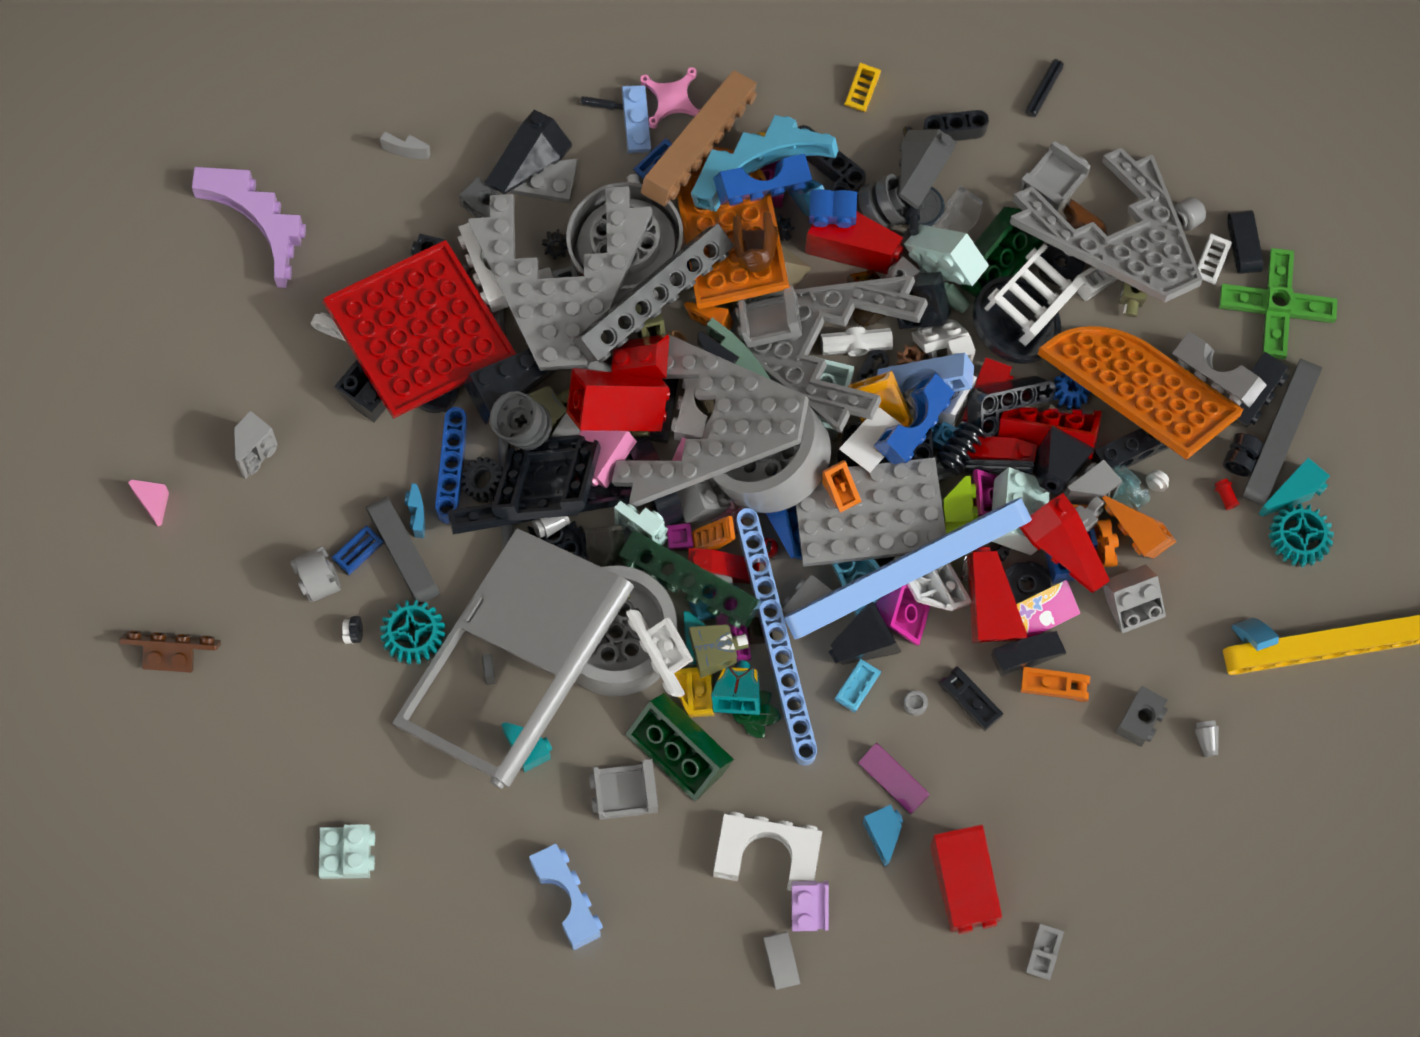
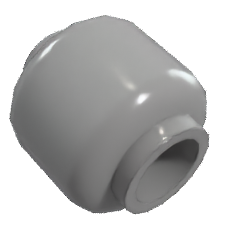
M1188 197L1174 206L1184 231H1190L1205 221V206L1196 198Z

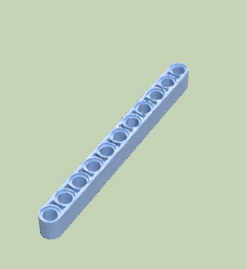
M1022 498L1014 499L784 616V620L794 639H799L1025 525L1032 518Z
M745 508L737 515L736 528L796 762L803 766L810 765L815 760L817 754L812 726L759 518L753 509ZM748 517L754 523L750 526H745L741 523V520ZM750 540H755L759 543V546L751 549L746 543ZM762 563L765 569L758 572L752 568V565ZM766 585L771 589V592L761 594L758 588ZM772 608L776 611L777 615L767 617L764 611L765 609ZM773 631H778L783 637L775 641L770 638L769 634ZM779 654H784L788 657L789 661L785 664H780L776 661L775 657ZM785 677L792 678L794 685L785 687L782 685L781 680ZM795 700L800 704V708L796 711L790 710L787 703ZM802 724L805 726L806 732L797 734L794 732L793 726ZM807 747L812 751V755L804 758L799 754V750Z

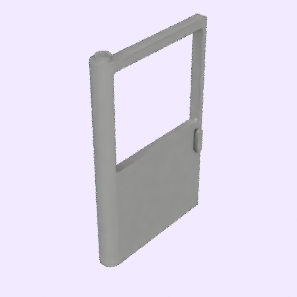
M517 528L392 724L400 730L491 777L489 782L497 788L503 789L504 786L509 788L633 590V584L611 571ZM465 631L555 675L552 684L499 767L408 721Z

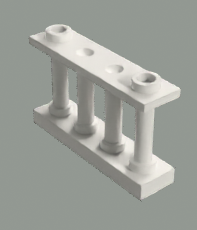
M1045 244L1039 250L1034 248L1025 257L1028 262L1001 290L996 288L989 295L988 299L990 302L984 308L988 311L996 303L1023 328L1022 331L1025 334L1019 341L1025 346L1085 283V280L1079 275L1073 282L1069 279L1066 280L1040 256L1048 247ZM1033 262L1061 287V295L1057 292L1054 294L1028 270ZM1020 276L1048 300L1047 303L1050 305L1048 309L1045 306L1041 307L1015 283ZM1009 289L1036 314L1035 317L1038 320L1036 322L1029 321L1003 297V294Z

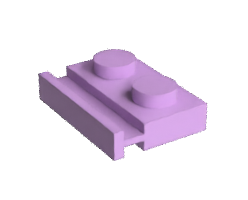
M792 881V931H817V929L828 931V881Z

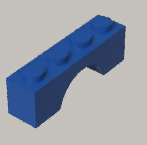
M804 153L786 157L776 164L775 174L771 180H756L750 177L742 167L719 172L713 180L720 204L729 203V206L741 204L744 199L750 198L751 201H757L764 198V195L767 194L775 197L784 194L785 190L792 189L793 192L801 191L806 188L805 185L812 181V177Z
M936 373L923 377L911 393L915 404V417L912 424L908 428L901 425L886 428L874 444V447L894 465L907 463L914 456V449L926 439L925 434L938 422L939 414L951 404L950 399L955 392Z

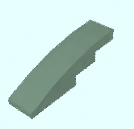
M712 317L707 323L706 334L739 357L735 364L770 379L763 366L751 351L731 331Z

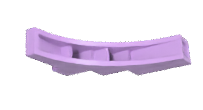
M195 167L192 184L195 198L212 200L230 206L244 214L257 225L268 240L273 252L277 287L286 288L287 279L291 280L292 266H289L290 258H294V246H301V238L306 236V224H302L301 216L280 214L281 202L277 201L275 193L255 192L256 180L252 179L250 170Z

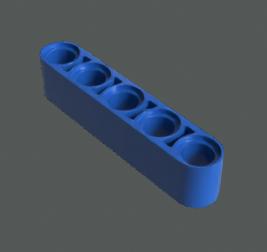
M460 407L448 409L444 420L435 506L438 519L445 524H450L448 513H443L441 510L446 506L452 507L453 510L459 509L461 474L464 467L468 429L466 413ZM454 418L462 419L458 424L451 423ZM452 440L460 441V443L456 446H450L448 444ZM450 462H456L458 464L454 468L446 467V465ZM448 484L455 485V488L451 491L443 489Z

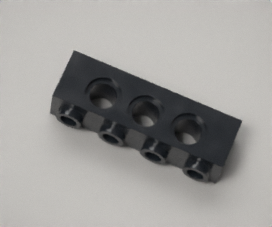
M1140 428L1095 449L1091 461L1092 463L1096 462V464H1099L1105 460L1113 471L1117 473L1169 447Z

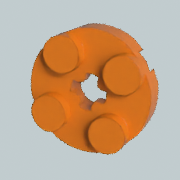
M1110 519L1099 520L1094 527L1098 543V550L1096 552L1103 567L1117 566L1118 559L1115 548L1119 546L1118 536L1116 533L1112 534Z

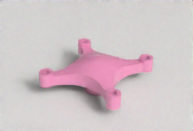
M689 68L684 78L671 83H657L650 80L648 75L641 76V85L649 88L655 94L658 101L655 115L649 118L650 128H657L658 123L670 114L685 113L695 117L701 110L692 105L687 94L690 82L696 78L695 68Z

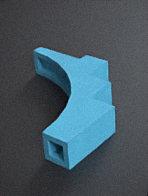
M774 115L765 137L756 133L743 132L733 154L724 150H711L691 192L695 207L714 212L718 210L721 204L713 178L719 172L742 167L749 175L765 165L804 153L805 156L818 155L835 158L839 151L836 139L826 133H815L805 128L798 129L796 120L791 117Z

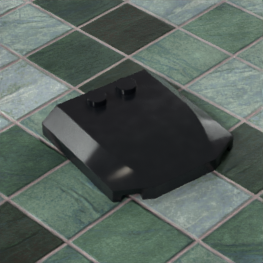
M581 435L548 437L541 446L532 450L519 449L516 451L514 447L509 449L492 505L494 515L507 521L578 515L587 503L601 450L599 442L597 440H594V442L587 441Z

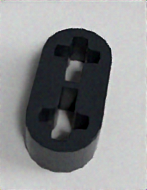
M883 350L872 351L860 369L856 382L862 381L863 378L866 379L869 373L872 374V377L876 376L878 369L886 368L889 363L887 353ZM881 358L882 363H879L876 369L873 368L874 360Z

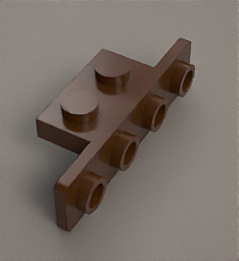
M127 631L120 637L119 644L143 646V669L191 673L193 671L194 649L217 650L221 645V640H214L213 636L190 638L188 634H177L175 637H170L162 632L141 635L140 631Z

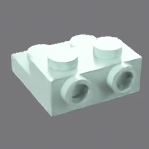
M620 501L614 508L615 526L622 531L628 527L639 537L651 553L657 547L660 549L668 538L665 535L668 528L664 526L662 516L656 511H649L647 508L639 515L638 510L631 504L626 505Z
M344 825V827L320 828V879L370 878V871L375 869V857L370 855L371 846H375V831H371L370 825Z

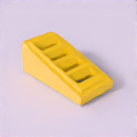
M860 63L844 105L866 113L881 70ZM861 74H864L869 77H872L873 80L870 81L860 76ZM862 82L870 85V88L868 89L857 84ZM855 89H857V90H859V91H862V92H865V93H868V94H867V96L865 97V96H863V95H860V94H857V93H854V92H855ZM854 97L865 102L861 105L851 101V99Z

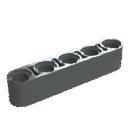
M388 496L365 506L414 600H418L419 605L439 596L440 593Z

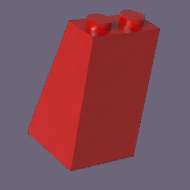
M856 211V225H851L849 228H840L835 224L817 227L813 224L807 232L805 253L888 274L889 268L893 264L898 263L902 258L900 255L904 249L902 247L903 237Z
M572 368L566 413L580 431H662V425L666 421L665 405L666 401L669 400L670 390L661 378Z
M979 547L973 550L967 556L969 597L972 601L970 604L972 643L1018 641L1027 638L1024 623L998 552L990 551V547Z
M983 824L935 834L930 843V850L951 932L958 931V934L972 932L973 927L982 926L983 929L997 926V922H1000L1002 918V912Z

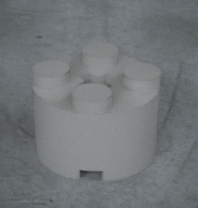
M323 546L297 556L290 561L294 572L298 573L301 579L298 582L303 595L307 596L309 602H316L341 591L338 575L333 564L328 559H325L329 555Z

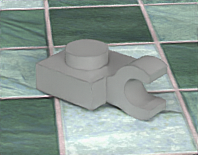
M1095 497L1086 509L1081 505L1075 508L1087 532L1097 525V516L1103 512L1101 506L1104 504V501L1099 497Z

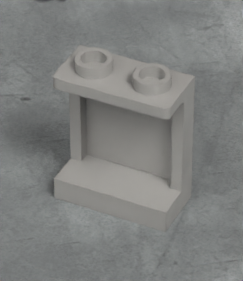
M1053 141L1049 151L1034 169L1024 175L1019 189L1022 191L1033 186L1058 212L1086 179L1091 166L1083 157L1076 156L1070 152L1064 144Z
M789 285L790 288L783 289V296L746 304L744 299L738 301L739 307L735 308L737 319L741 322V326L737 327L740 340H745L748 348L803 336L798 297L793 285Z
M652 759L642 760V764L605 769H598V766L593 767L594 774H589L590 788L596 789L597 798H592L593 813L599 814V820L658 813Z

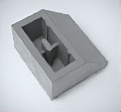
M252 411L234 428L235 458L242 477L245 479L250 474H255L259 470L261 462L266 457H271L278 446L272 428Z
M1103 460L1099 464H1096V462L1092 463L1086 468L1085 474L1080 478L1078 476L1072 478L1066 484L1067 489L1063 492L1071 504L1089 505L1095 497H1099L1101 500H1103L1102 497L1104 496L1114 499L1122 484V480Z
M713 478L676 491L686 523H702L736 509L733 501Z
M1146 564L1109 578L1110 582L1103 586L1108 606L1122 633L1166 617L1158 576Z

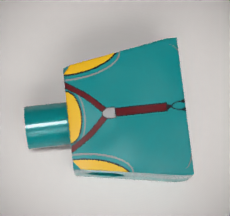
M739 661L736 664V668L727 667L722 669L711 695L713 711L718 713L760 715L758 671L751 669L749 662Z

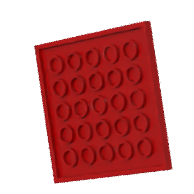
M447 240L323 298L322 301L393 419L463 385L469 373L516 355V352Z

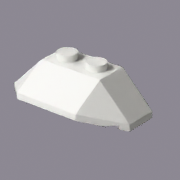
M950 563L907 584L916 602L953 611L972 603Z

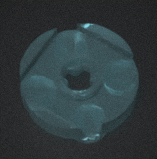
M1120 465L1113 469L1122 480L1117 494L1120 496L1124 494L1134 509L1138 510L1151 500L1147 489L1141 490L1139 486L1141 481L1132 471L1125 466L1120 467Z

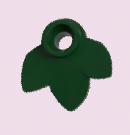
M760 691V715L748 714L743 716L742 714L733 713L734 720L738 724L743 725L746 733L754 738H764L765 726L775 724L781 719L779 711L769 704L772 693L768 691Z

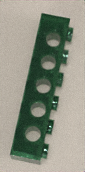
M635 530L632 531L619 554L624 560L622 564L635 569L638 567L655 580L659 579L666 583L664 587L671 592L677 594L679 590L686 594L685 599L695 605H698L699 602L706 605V611L712 615L719 617L722 614L727 617V623L738 629L741 626L749 627L762 604L754 596ZM645 553H653V559L650 563H642V556ZM667 564L674 565V571L670 575L662 573L663 567ZM687 576H694L695 582L692 586H683V580ZM707 588H715L716 594L713 598L707 599L704 597V592ZM729 599L737 600V606L733 610L725 609V603Z

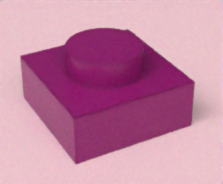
M690 523L667 526L669 551L693 548Z

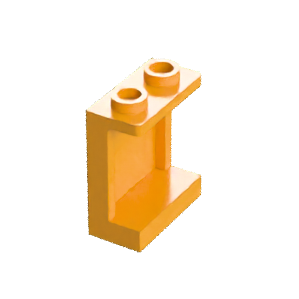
M892 370L848 385L849 388L880 395L881 402L879 408L907 428L912 424L913 419ZM860 417L861 422L863 423L866 418Z

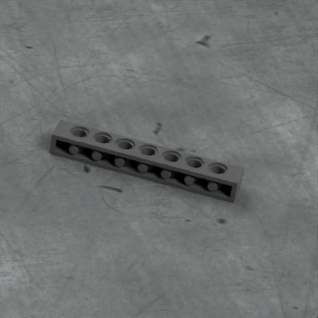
M719 224L708 226L577 335L573 341L589 362L604 361L611 355L609 352L611 349L625 344L628 341L627 336L632 332L637 333L645 326L644 322L648 318L653 319L662 312L661 307L666 303L669 305L679 298L678 293L683 289L688 290L695 285V279L699 275H706L713 269L711 265L716 261L721 262L730 255L728 251L734 247L733 243ZM704 247H707L709 250L708 257L704 255ZM687 261H690L692 264L691 271L687 269ZM670 275H673L675 278L674 286L670 283ZM654 289H656L658 292L657 300L653 297L652 294ZM637 303L641 306L640 314L635 309ZM620 317L624 320L623 329L618 325ZM602 332L607 335L606 343H603L601 340Z

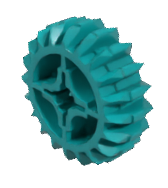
M1301 503L1296 506V509L1292 504L1287 507V510L1281 509L1279 515L1274 516V523H1271L1269 526V530L1272 532L1269 533L1268 538L1274 540L1270 546L1271 548H1278L1275 556L1283 554V562L1290 559L1291 565L1295 566L1298 561L1301 568L1305 567L1306 563L1313 566L1316 561L1321 562L1324 558L1323 555H1328L1330 552L1329 547L1333 545L1331 538H1333L1334 532L1329 531L1332 523H1325L1327 515L1320 517L1318 515L1320 508L1316 509L1315 512L1311 511V504L1307 505L1306 509H1303ZM1296 520L1294 528L1283 530L1286 523ZM1297 533H1302V536L1304 535L1305 538H1301ZM1319 540L1318 547L1306 551L1308 543Z
M406 600L404 603L405 607L401 608L400 604L397 603L395 605L396 612L391 609L388 610L391 618L383 617L382 621L385 625L380 626V632L384 634L380 636L381 642H385L383 645L384 650H390V657L397 655L398 662H402L406 658V662L409 665L412 663V659H416L417 664L420 665L421 657H425V660L429 661V653L431 652L436 655L438 652L436 647L442 646L443 642L440 639L446 637L445 632L442 631L445 629V623L440 622L442 616L441 614H436L435 607L428 609L427 602H424L420 607L418 600H415L411 606L409 601ZM413 616L422 617L430 624L416 622ZM406 618V623L402 627L397 628V631H394L397 624ZM411 623L416 630L414 635L415 641H413V637L410 635ZM432 633L429 640L420 646L421 639ZM396 641L409 642L412 648L402 647Z

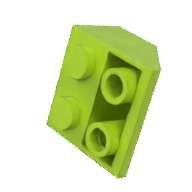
M965 476L943 499L942 508L946 534L978 518L977 506H973V498H976L975 484H971V476Z

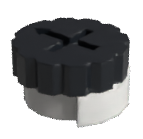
M360 616L344 619L342 638L345 644L360 643L362 641L363 625Z

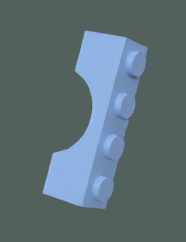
M964 352L878 369L877 373L879 375L892 370L902 395L909 389L915 388L923 377L934 373L954 392L972 389L974 365Z
M554 844L529 856L530 863L540 883L554 884L561 887L571 899V910L563 921L562 927L573 950L600 938V929L603 928L597 915L592 916L588 908L592 906L586 892L581 894L577 886L581 884L575 870L570 872L566 864L570 861L564 848L559 850L557 844Z

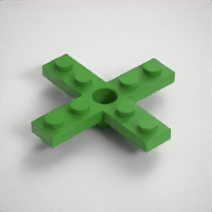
M1271 248L1269 253L1267 289L1222 284L1219 308L1265 314L1262 355L1264 352H1267L1276 359L1285 360L1288 349L1290 318L1335 323L1338 298L1293 293L1294 251ZM1272 298H1282L1286 302V306L1276 305Z

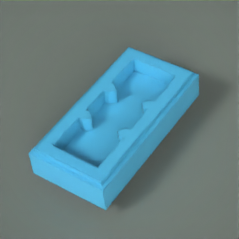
M860 659L836 695L835 701L855 713L880 676L881 671Z

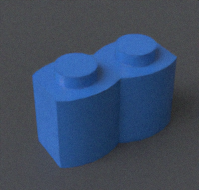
M824 189L810 190L809 223L817 227L835 224L840 228H849L851 225H856L857 192Z

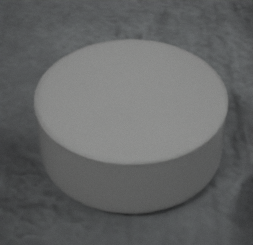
M917 690L909 692L903 701L904 710L911 716L922 715L928 706L926 695Z

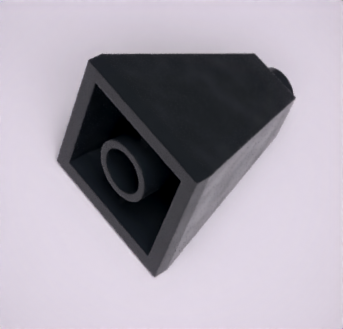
M1052 425L1036 451L1034 474L1039 486L1055 495L1059 494L1067 488L1066 484L1078 475L1094 451V448Z
M873 601L867 604L832 642V649L829 650L835 664L840 662L842 665L859 662L860 659L865 661L902 652Z

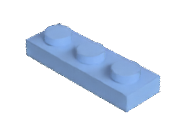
M623 86L622 99L627 153L650 152L651 142L645 86Z

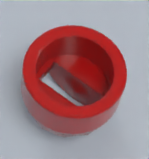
M765 538L766 547L768 543H772L770 552L767 553L769 558H773L778 553V543L772 538Z

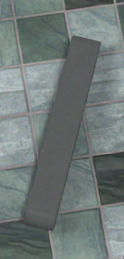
M1300 358L1242 495L1243 498L1262 506L1267 502L1322 367Z

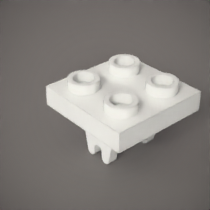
M948 319L944 326L923 327L912 332L913 341L925 353H928L929 359L937 357L936 350L947 348L950 340L969 336V332L956 320Z

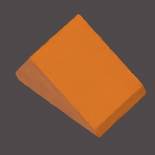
M845 460L823 471L822 484L840 513L861 502Z

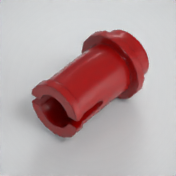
M1226 478L1214 484L1216 487L1214 490L1219 493L1226 510L1240 505L1231 487L1232 482H1229Z

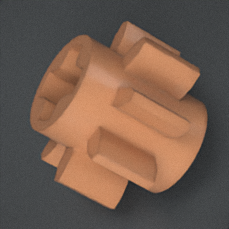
M905 345L904 353L901 351L897 353V358L901 359L897 365L923 361L925 352H920L917 349V345L914 347Z

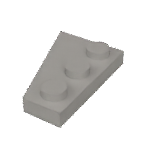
M578 158L562 160L556 164L551 163L544 167L543 172L531 175L526 178L525 183L508 193L570 203Z

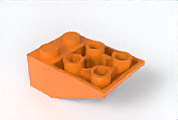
M1107 496L1102 497L1106 502L1103 505L1105 510L1111 517L1115 516L1120 523L1117 526L1125 536L1128 535L1132 538L1134 542L1131 545L1139 555L1142 554L1144 557L1147 556L1154 559L1177 542L1163 522Z

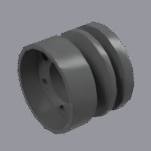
M519 391L508 392L502 395L494 403L490 412L492 430L500 438L522 450H532L541 446L548 439L552 430L550 412L542 404Z

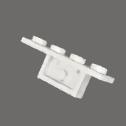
M628 610L626 612L629 618L628 624L640 637V646L651 657L653 669L661 675L665 691L669 695L682 697L685 695V692L674 673L692 662L693 658L671 619L665 618L649 629L639 611Z

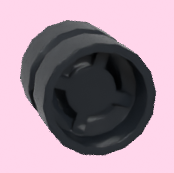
M1236 433L1229 447L1230 450L1227 452L1222 464L1223 467L1237 476H1251L1256 464L1255 460L1260 455L1263 443L1250 434Z

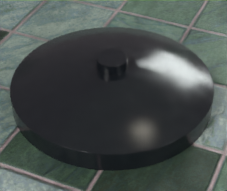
M1014 276L996 278L987 283L974 300L972 318L977 334L993 353L1007 361L1029 364L1042 360L1043 358L1038 355L1039 348L1061 333L1059 312L1053 316L1026 346L1019 341L1025 334L1022 331L1023 328L996 303L988 311L984 309L990 302L988 299L989 295L996 288L1001 290ZM1019 277L1015 283L1041 307L1049 308L1048 300L1023 278ZM1009 289L1003 294V297L1029 321L1036 322L1038 320L1035 317L1036 314Z

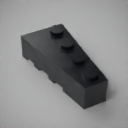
M530 349L469 373L464 386L486 425L490 422V412L494 403L502 395L515 391L526 394L557 370L540 371Z

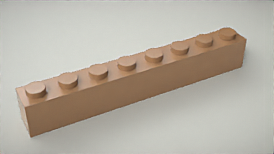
M733 70L644 177L641 194L663 206L670 199L674 200L679 193L680 187L682 185L686 186L690 180L691 173L699 170L704 157L708 158L713 146L721 143L726 130L729 132L734 126L735 119L737 117L741 118L746 110V106L754 102L757 96L755 92L757 82Z

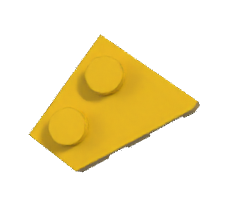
M697 667L683 668L675 672L674 674L685 692V695L678 698L689 717L714 716L711 697L713 692L712 674L700 678Z

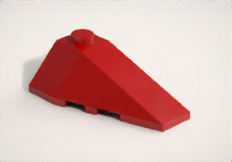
M1064 493L1042 506L1031 515L1032 520L1019 527L1036 549H1043L1052 557L1051 561L1056 565L1058 563L1069 570V575L1091 593L1110 582L1079 513Z

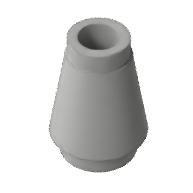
M568 516L539 518L532 521L538 538H548L567 524H570Z
M1216 721L1196 723L1197 729H1195V733L1204 757L1219 755V726H1216Z

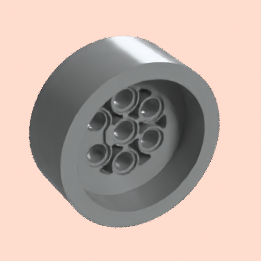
M614 183L593 191L576 207L567 227L566 241L571 263L575 267L577 276H584V254L607 252V235H599L601 232L607 231L606 188L629 186L630 208L652 207V216L633 258L635 260L630 265L614 305L686 245L681 218L674 204L669 200L663 206L641 194L643 184ZM647 244L653 245L649 249L642 248L644 245ZM670 275V283L674 286L675 278L673 275ZM654 289L652 294L653 297L657 300L658 292L656 289Z
M808 404L801 444L712 478L734 503L744 509L750 508L759 513H772L788 509L807 498L821 482L822 473L828 468L831 455L828 431ZM712 415L706 424L702 439H708Z
M602 567L625 578L634 586L630 593V599H626L621 609L639 611L649 629L665 618H670L677 630L674 605L667 591L657 580L643 571L631 567ZM617 614L575 682L596 694L627 696L650 687L661 678V675L653 669L651 657L640 646L639 641L641 639L629 626L628 616L622 617ZM619 631L622 633V636L614 639L610 637V633ZM630 648H634L638 651V654L628 656L625 652ZM605 653L614 655V658L610 661H605L601 657Z

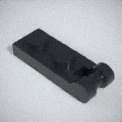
M958 666L951 670V674L947 678L943 677L938 682L940 687L984 731L988 730L1003 716L1004 713ZM957 681L962 684L958 689L954 686Z

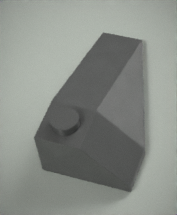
M939 129L908 130L900 144L899 151L902 152V157L899 160L901 175L898 180V196L915 209H918L957 144L951 136Z

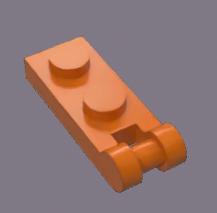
M1023 667L1020 692L1087 702L1089 700L1087 685H1090L1091 677L1084 674ZM1071 683L1078 684L1077 690L1071 689Z

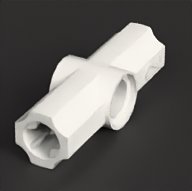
M852 327L845 332L821 334L820 337L823 355L848 353L849 356L858 357L867 354L869 351L892 350L893 348L891 328L865 330L863 327Z

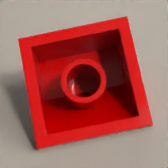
M665 334L632 339L622 346L613 350L612 372L661 379L667 378L670 336Z

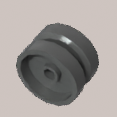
M894 174L887 175L878 179L877 182L874 181L862 186L858 195L862 214L888 229L893 228L894 225L898 226L907 222L906 210L908 209V203L898 196L899 177Z

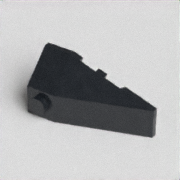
M534 109L517 130L485 181V185L505 195L525 183L526 178L535 173L543 172L544 167L561 161L572 147V143L553 118Z

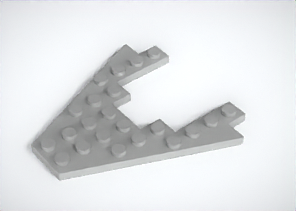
M1119 148L1103 156L1102 162L1141 200L1129 205L1127 211L1137 223L1109 236L1094 222L1074 229L1033 186L1014 194L1013 201L1022 211L1012 215L1010 223L1064 251L1066 255L1074 256L1164 303L1201 286L1203 279L1153 155L1135 162L1122 148Z
M629 186L606 188L607 253L584 254V276L539 279L537 257L515 259L513 194L490 196V217L468 218L470 227L540 371L587 368L590 363L573 339L614 305L652 216V207L630 208Z
M911 275L796 289L795 293L798 297L803 336L748 349L763 366L768 376L777 383L806 395L812 410L836 431L842 433L850 414L872 420L879 407L881 398L877 394L820 380L827 366L826 361L808 355L824 322L846 327L854 309L858 308L919 323L928 302L926 298L909 295L915 283L914 276ZM784 291L744 299V302L749 304L783 296ZM734 308L731 313L734 323L730 331L740 340L737 327L741 326V322L738 321ZM740 340L747 347L745 340Z
M669 335L667 378L663 379H698L694 396L698 400H715L708 439H686L682 461L616 460L612 483L615 486H632L629 503L637 507L801 444L809 399L800 392Z

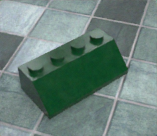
M1004 206L974 243L989 266L973 286L961 284L960 286L975 298L990 281L999 277L1015 276L1028 262L1025 257L1034 248L1038 250L1044 243L1043 240L1010 223L1011 216L1022 211L1020 208Z
M665 693L649 701L625 734L694 801H697L734 761L715 740Z

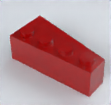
M1021 407L1003 411L1000 420L999 437L1017 438L1037 444L1038 448L1053 425L1095 449L1099 436L1102 411L1094 410L1093 414H1082V410L1072 409V413H1060L1058 409L1049 408L1043 412H1038L1036 408Z

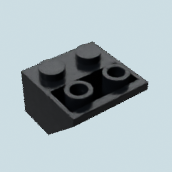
M928 272L914 275L915 283L909 295L926 298L928 305L919 323L897 318L899 328L944 326L951 314L942 273Z
M356 360L334 387L355 410L372 422H375L386 407L358 360Z

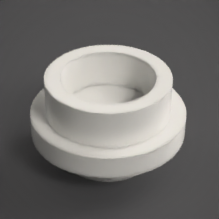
M1154 470L1146 476V483L1151 490L1155 492L1167 490L1169 478L1164 472Z

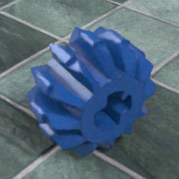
M1063 372L1061 377H1055L1056 392L1053 400H1059V407L1065 404L1067 405V410H1071L1072 405L1079 409L1081 403L1086 404L1088 402L1087 396L1091 395L1089 390Z

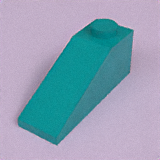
M1307 458L1263 505L1259 515L1263 517L1278 512L1281 509H1286L1291 504L1295 506L1309 501L1315 494L1320 496L1329 486L1326 482L1330 475L1310 458Z

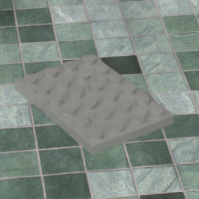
M935 458L909 460L907 463L895 465L890 462L880 463L870 473L862 466L848 467L861 502L841 513L823 486L822 480L807 498L795 505L803 567L903 556L946 534Z

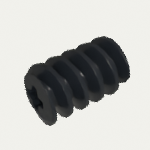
M961 422L959 424V429H955L953 432L954 436L948 438V444H944L942 451H939L936 455L940 464L956 476L959 475L956 466L960 468L965 467L961 460L969 461L971 459L967 452L975 454L976 450L972 445L981 446L982 443L978 437L986 439L983 431L968 422Z

